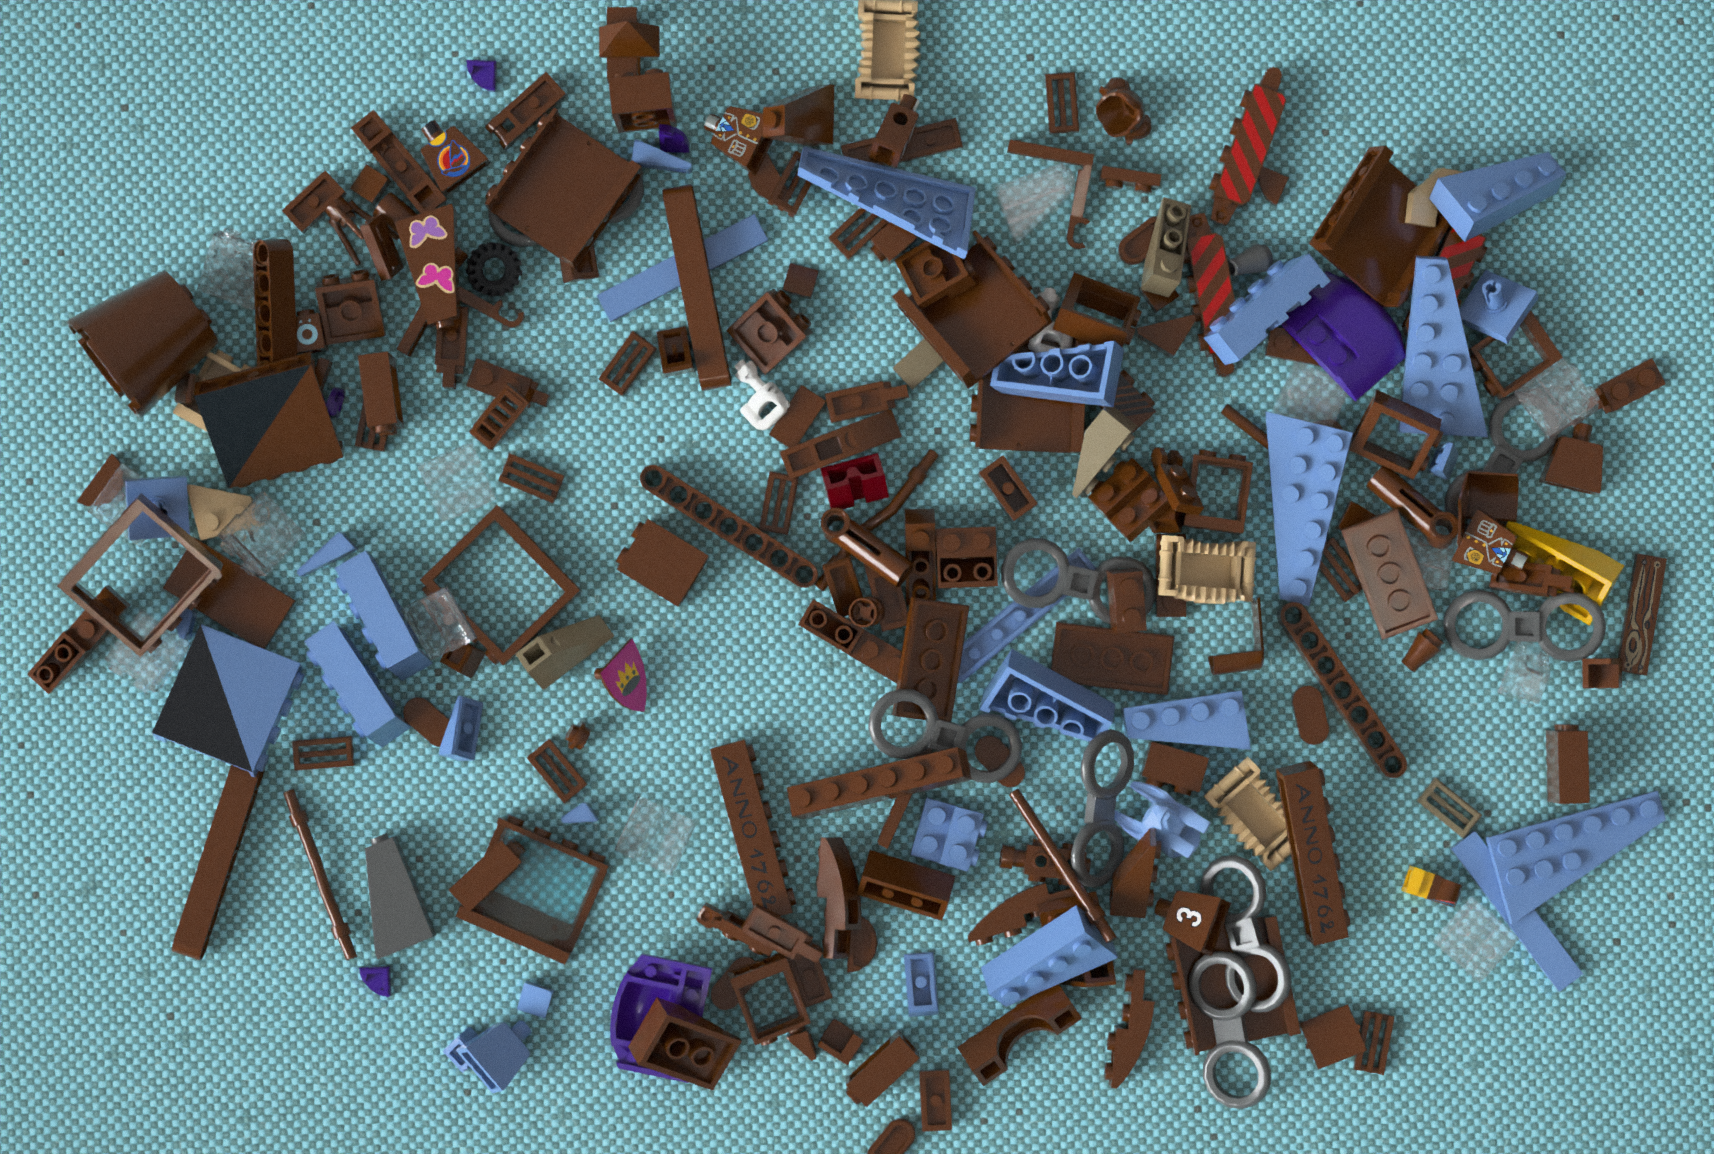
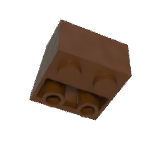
M996 527L935 529L938 589L998 586Z

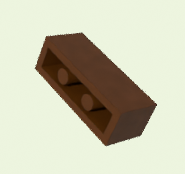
M870 850L856 895L942 921L949 903L955 876Z

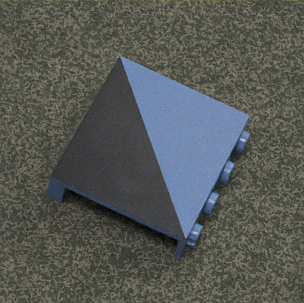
M200 624L152 734L155 739L162 742L172 741L248 771L251 777L255 778L258 771L263 772L267 765L269 755L266 752L270 743L274 745L280 735L281 728L278 725L282 716L287 717L291 710L293 701L289 699L293 690H299L305 674L301 673V663Z

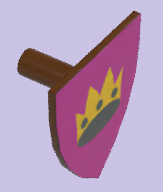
M629 639L603 668L595 669L594 676L597 680L602 681L610 696L621 706L632 711L645 712L647 686L644 664L633 639Z

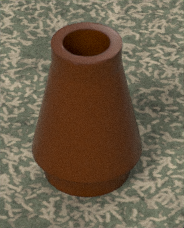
M1425 628L1422 633L1418 632L1401 662L1415 673L1419 667L1442 651L1440 648L1444 642L1428 628Z

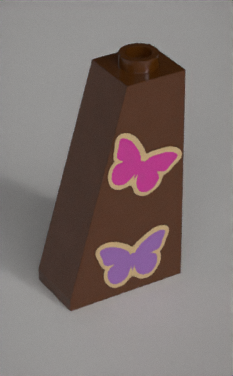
M449 204L395 222L427 323L431 328L436 326L437 330L449 328L455 325L454 320L460 319L457 212L453 204Z

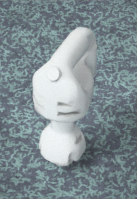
M1045 288L1044 292L1038 293L1037 297L1040 295L1051 308L1047 311L1051 318L1052 312L1058 307L1061 298L1058 297L1055 289ZM1052 321L1050 325L1029 340L1028 348L1035 353L1056 349V347L1041 343L1042 340L1058 342L1060 349H1068L1072 347L1073 337L1053 330L1055 322Z
M742 359L735 365V368L738 370L735 377L741 382L749 383L756 393L740 411L756 429L767 430L786 414L790 403L774 382L765 384L760 379L757 367L752 360L746 363ZM770 402L775 403L777 406L762 419L760 414Z

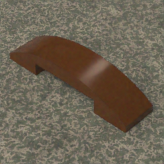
M374 109L351 127L353 132L420 214L439 208L447 201V198Z

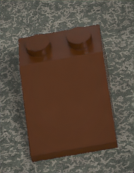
M650 69L645 71V75L633 76L632 72H621L615 74V78H608L612 115L618 133L659 129V124L677 127L669 72H663L662 69Z
M656 997L628 1048L640 1066L714 1090L742 1041L739 1037L683 1006Z

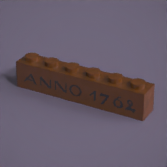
M744 739L711 748V756L753 907L755 904H758L778 916L793 913L792 906L796 905L797 902L793 888H787L784 877L789 876L785 859H778L776 848L781 847L777 831H771L768 819L773 818L769 802H763L760 791L765 790L761 773H755L752 762L757 761L753 744L747 745Z
M955 747L787 787L792 817L803 820L972 780L966 750Z
M1311 761L1277 768L1276 775L1306 938L1314 946L1348 938L1347 927H1350L1351 923L1347 910L1343 908L1342 899H1345L1346 895L1342 882L1338 880L1337 871H1340L1341 867L1337 854L1333 852L1332 843L1336 839L1333 827L1328 824L1327 815L1330 814V805L1327 797L1323 796L1322 786H1325L1324 773L1321 768H1318Z

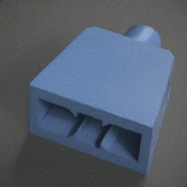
M521 1020L511 1029L506 1023L501 1022L489 1027L456 1051L492 1093L501 1092L509 1085L530 1056V1051L522 1042L532 1032L529 1026Z

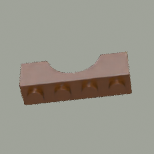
M1058 984L1019 1003L1014 1009L993 1021L976 1035L968 1038L966 1042L957 1048L981 1084L985 1086L1008 1070L1010 1050L1021 1037L1039 1030L1059 1035L1081 1020L1082 1017Z

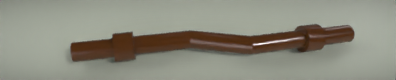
M929 449L918 466H913L907 474V481L890 504L862 523L861 526L871 532L897 514L917 485L921 486L928 477L926 473L939 455ZM841 548L836 556L832 555L827 563L851 556V554ZM824 572L815 583V586L823 592L828 587Z
M294 789L286 791L283 795L291 813L289 819L292 827L297 829L309 859L320 895L333 926L331 928L334 939L339 941L346 961H350L358 957L349 936L352 933L348 923H344L332 893L321 857L307 824L309 818L306 811L301 809Z

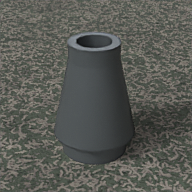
M1254 244L1227 261L1229 272L1232 276L1266 272L1273 264L1272 253L1266 245Z

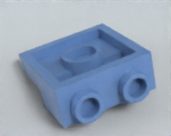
M926 797L910 855L968 872L970 866L976 867L980 850L975 849L978 837L984 838L988 821L983 820L984 813Z

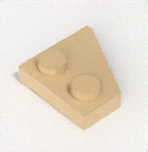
M191 484L187 485V492L201 541L260 525L251 496Z

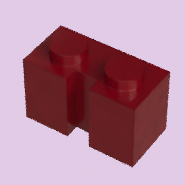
M878 453L820 468L831 509L840 508L843 510L854 507V500L865 498L866 503L889 497L885 474Z

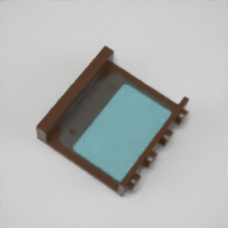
M508 814L507 818L500 817L485 855L501 840L505 838L513 840L515 838L526 849L523 855L527 860L475 909L468 912L463 905H460L455 917L565 965L570 958L610 864L605 862L606 856L590 850L589 854L577 850L579 844L563 838L559 842L550 838L552 833L538 826H535V829L532 830L523 826L525 821L516 816Z

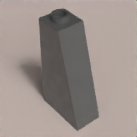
M387 833L371 839L372 846L365 848L377 960L437 935L397 835L389 838Z

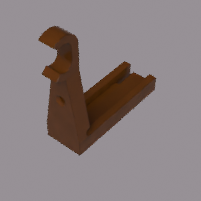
M1009 140L1007 153L1083 167V170L1079 169L1066 239L1068 244L1074 249L1085 248L1083 243L1074 242L1073 234L1077 223L1086 225L1090 222L1088 219L1083 218L1094 154L1021 142V140Z
M459 286V301L509 328H517L523 323L525 318L524 312L518 313V318L515 321H509L500 316L499 311L504 307L502 300L492 305ZM420 305L397 347L398 351L409 357L412 356L428 327L422 305Z

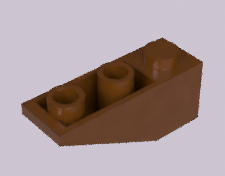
M905 509V557L914 563V567L906 579V605L910 604L911 597L936 600L934 509Z
M1156 828L1148 829L1113 872L1109 895L1110 915L1145 918L1147 907L1153 906L1154 889H1150L1151 883H1156L1158 866L1154 865V859H1160L1161 841H1156Z

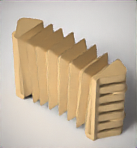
M858 1V20L862 22L859 24V29L863 31L861 33V38L863 39L861 47L864 50L861 51L863 59L859 60L860 67H858V73L860 76L855 79V99H870V101L872 99L896 100L898 102L904 94L914 97L915 83L912 81L917 80V74L914 71L919 69V64L915 61L921 58V54L917 51L921 47V43L917 40L921 37V32L916 30L919 27V21L915 20L918 13V1Z
M1162 535L1160 541L1161 550L1159 551L1158 595L1174 596V599L1205 604H1225V602L1235 601L1253 602L1255 560L1257 559L1255 557L1256 542L1201 543L1193 539H1184L1183 536Z
M1247 756L1237 766H1234V769L1222 780L1214 784V787L1203 797L1211 807L1219 808L1217 816H1225L1222 824L1231 825L1229 834H1237L1236 841L1245 842L1243 849H1253L1252 856H1260L1259 861L1272 871L1291 854L1283 808L1281 807L1282 802L1281 800L1275 801L1276 794L1269 793L1271 786H1265L1267 780L1260 779L1261 770Z

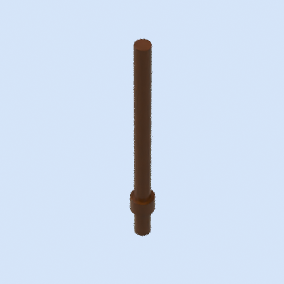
M1016 789L1009 794L1010 798L1086 911L1085 917L1089 923L1096 926L1107 944L1115 940L1117 936L1106 921L1105 912L1100 905L1096 906L1021 791Z

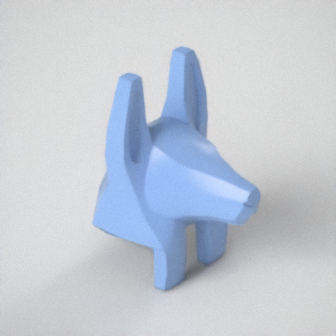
M1133 781L1130 788L1146 798L1152 805L1146 811L1142 822L1116 810L1114 820L1127 834L1138 841L1149 828H1156V841H1161V852L1170 858L1184 856L1189 859L1199 847L1200 832L1205 834L1211 823L1198 815L1196 809L1176 802L1166 791L1157 786Z

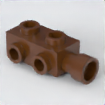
M1033 839L1032 845H1025V850L1015 849L1013 845L1002 844L999 868L1012 869V866L1023 868L1022 874L1028 875V881L1046 883V877L1058 878L1057 884L1069 886L1039 840ZM1062 843V849L1059 848L1067 861L1071 859L1073 844ZM1085 852L1084 862L1087 872H1090L1091 858H1086L1087 852ZM1040 855L1046 859V864L1043 867H1038L1035 863L1036 858Z

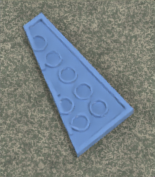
M803 146L798 176L965 260L968 251L975 187Z
M1416 256L1401 401L1441 418L1440 430L1444 432L1443 435L1488 437L1448 259L1446 257ZM1399 421L1398 423L1399 432L1427 434L1404 422Z
M1265 411L1280 599L1310 606L1354 432Z
M1652 791L1485 837L1509 924H1514L1665 821L1666 818L1658 791Z

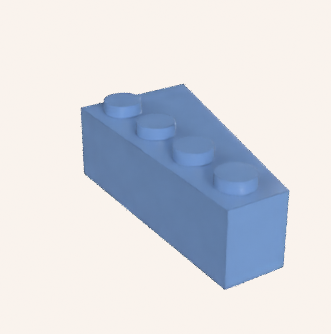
M1546 152L1438 178L1429 199L1462 240L1466 242L1555 195L1566 176V172L1551 154Z
M1309 253L1283 263L1281 260L1275 262L1267 269L1268 275L1263 280H1257L1247 289L1249 294L1245 298L1241 297L1234 301L1228 308L1230 312L1225 317L1217 318L1209 326L1211 331L1204 339L1224 365L1240 361L1268 336L1265 331L1266 329L1271 331L1289 318L1286 312L1293 311L1312 298L1309 295L1311 290L1319 287L1323 288L1330 282V279Z
M1108 341L1098 345H1078L1076 348L1049 349L1046 352L1012 354L993 369L990 386L1001 394L1114 407L1124 349L1115 341Z
M365 550L335 567L339 575L335 579L343 594H349L352 602L348 605L355 618L362 619L365 625L362 632L370 645L375 644L378 650L375 657L383 670L387 668L403 681L432 665L433 662L429 655H426L417 647L416 644L421 641L410 624L404 622L403 619L406 617V614L396 598L391 597L392 589L374 557Z
M332 621L304 641L309 648V651L306 652L308 658L316 667L320 665L325 674L321 676L323 681L331 691L333 689L337 691L340 696L337 699L338 704L346 714H352L355 719L352 725L361 738L366 736L383 748L411 728V725L405 719L394 713L393 709L397 705L382 688L379 689L377 687L380 684L379 679L368 665L362 664V661H364L363 656L339 624Z
M1011 649L983 691L979 710L990 713V710L1004 714L1005 718L1015 721L1016 718L1034 722L1033 726L1043 729L1045 727L1060 730L1061 734L1090 742L1100 732L1108 730L1113 723L1115 704Z
M1242 690L1121 708L1124 733L1127 738L1251 750Z
M1076 905L982 966L981 970L989 995L1005 1007H1008L1117 959L1118 955L1112 941L1107 944L1096 926L1091 925L1085 917L1086 912Z

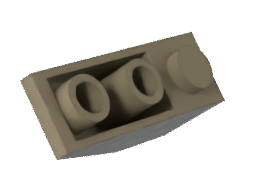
M1165 197L1161 200L1144 263L1140 290L1169 297L1181 282L1191 205Z
M1105 407L1085 431L1072 493L1076 498L1083 492L1088 495L1099 482L1095 478L1099 472L1103 470L1106 473L1116 462L1117 458L1113 456L1119 448L1125 450L1135 438L1131 433L1137 425L1115 407Z
M597 615L540 635L515 655L530 676L544 690L612 639L614 634L601 616Z

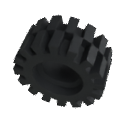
M498 242L481 244L476 250H472L470 259L467 258L466 263L468 267L465 268L466 274L469 277L467 279L474 289L490 297L505 296V293H511L514 290L513 287L520 282L518 279L519 276H522V270H520V266H522L521 260H518V255L515 251ZM491 258L500 259L505 266L503 276L496 281L488 280L483 274V266Z

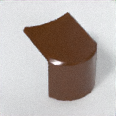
M1477 471L1466 473L1458 499L1457 545L1459 547L1467 521L1473 518L1478 508L1484 510L1498 521L1516 522L1519 492L1518 474Z
M1260 597L1257 598V602L1254 598L1253 602H1251L1255 651L1209 656V666L1213 675L1260 670L1264 663V643Z

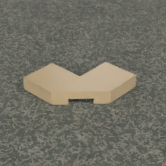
M1437 168L1421 185L1408 193L1405 223L1435 227L1437 208L1429 197L1438 178L1462 173V171Z

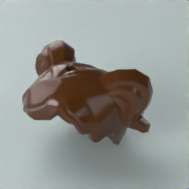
M1115 77L1110 79L1105 87L1100 86L1099 92L1103 97L1096 106V114L1108 135L1124 137L1126 144L1131 145L1133 139H1142L1150 134L1152 129L1151 119L1148 115H1145V108L1141 98L1131 90L1127 80Z

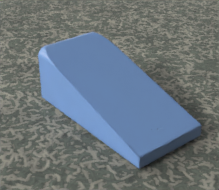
M634 140L632 160L641 167L692 173L691 163L642 141Z
M1447 442L1437 446L1428 469L1429 474L1444 480L1450 479L1459 455L1453 443Z
M338 532L297 570V574L304 577L358 550V547L345 533Z
M463 696L457 697L441 742L440 756L458 761H474L483 702Z
M934 952L904 954L909 1017L938 1015Z

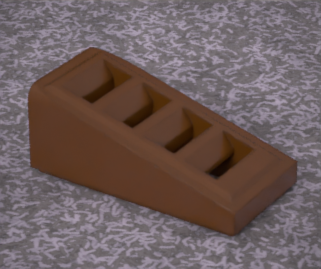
M507 383L470 429V434L488 449L493 450L502 442L531 401L510 383ZM507 396L519 407L517 409L513 408L504 398ZM498 406L501 407L505 412H507L511 417L508 418L501 411H499L497 409ZM490 417H494L503 427L498 426Z

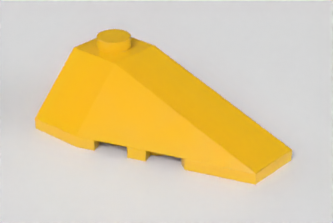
M1508 521L1506 527L1519 535L1513 547L1529 555L1526 562L1553 565L1554 568L1561 569V575L1574 577L1576 581L1575 592L1587 595L1596 601L1601 608L1625 565L1598 550L1516 522ZM1569 603L1559 606L1563 611L1589 626L1593 621L1589 612L1580 605Z

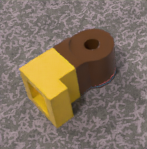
M1409 866L1401 891L1455 908L1463 885L1425 870Z

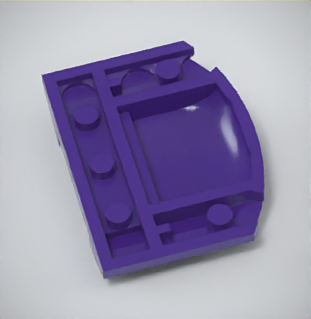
M1325 271L1324 273L1330 279V282L1323 288L1319 287L1311 290L1309 295L1312 298L1293 311L1286 312L1289 318L1281 325L1356 402L1405 359L1406 349L1404 350V343L1399 328L1384 307L1353 281Z
M644 953L637 958V961L626 972L619 985L611 1013V1046L614 1047L619 1059L616 1060L619 1069L689 1083L638 1065L628 1046L656 997L683 1006L702 1017L712 973L711 967Z

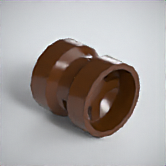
M876 597L859 598L850 605L848 610L849 618L855 626L860 628L874 626L883 620L885 607L883 602Z

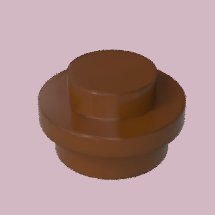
M580 721L577 725L572 724L565 737V740L569 741L568 748L581 750L584 747L591 732V729L586 727L585 722Z

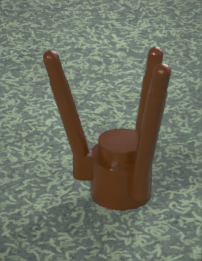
M341 196L326 208L325 213L331 218L328 223L337 232L356 266H359L361 262L341 226L343 228L348 226L363 240L364 237L361 230L353 222L356 219L354 213L365 220H369L371 215L359 208L353 200L347 202ZM389 229L392 238L398 240L399 235Z

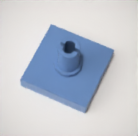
M1485 270L1459 309L1462 324L1508 344L1538 300V293L1535 290Z
M185 475L125 479L126 508L142 493L190 535L187 477ZM143 511L128 527L129 540L172 537Z

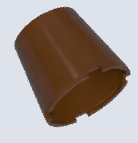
M165 270L66 321L73 334L76 332L81 334L83 338L78 340L79 344L121 398L123 395H126L131 401L128 407L138 418L146 415L219 343L210 327L212 323L210 317L202 308L196 307L192 301L194 296L186 285L178 284Z

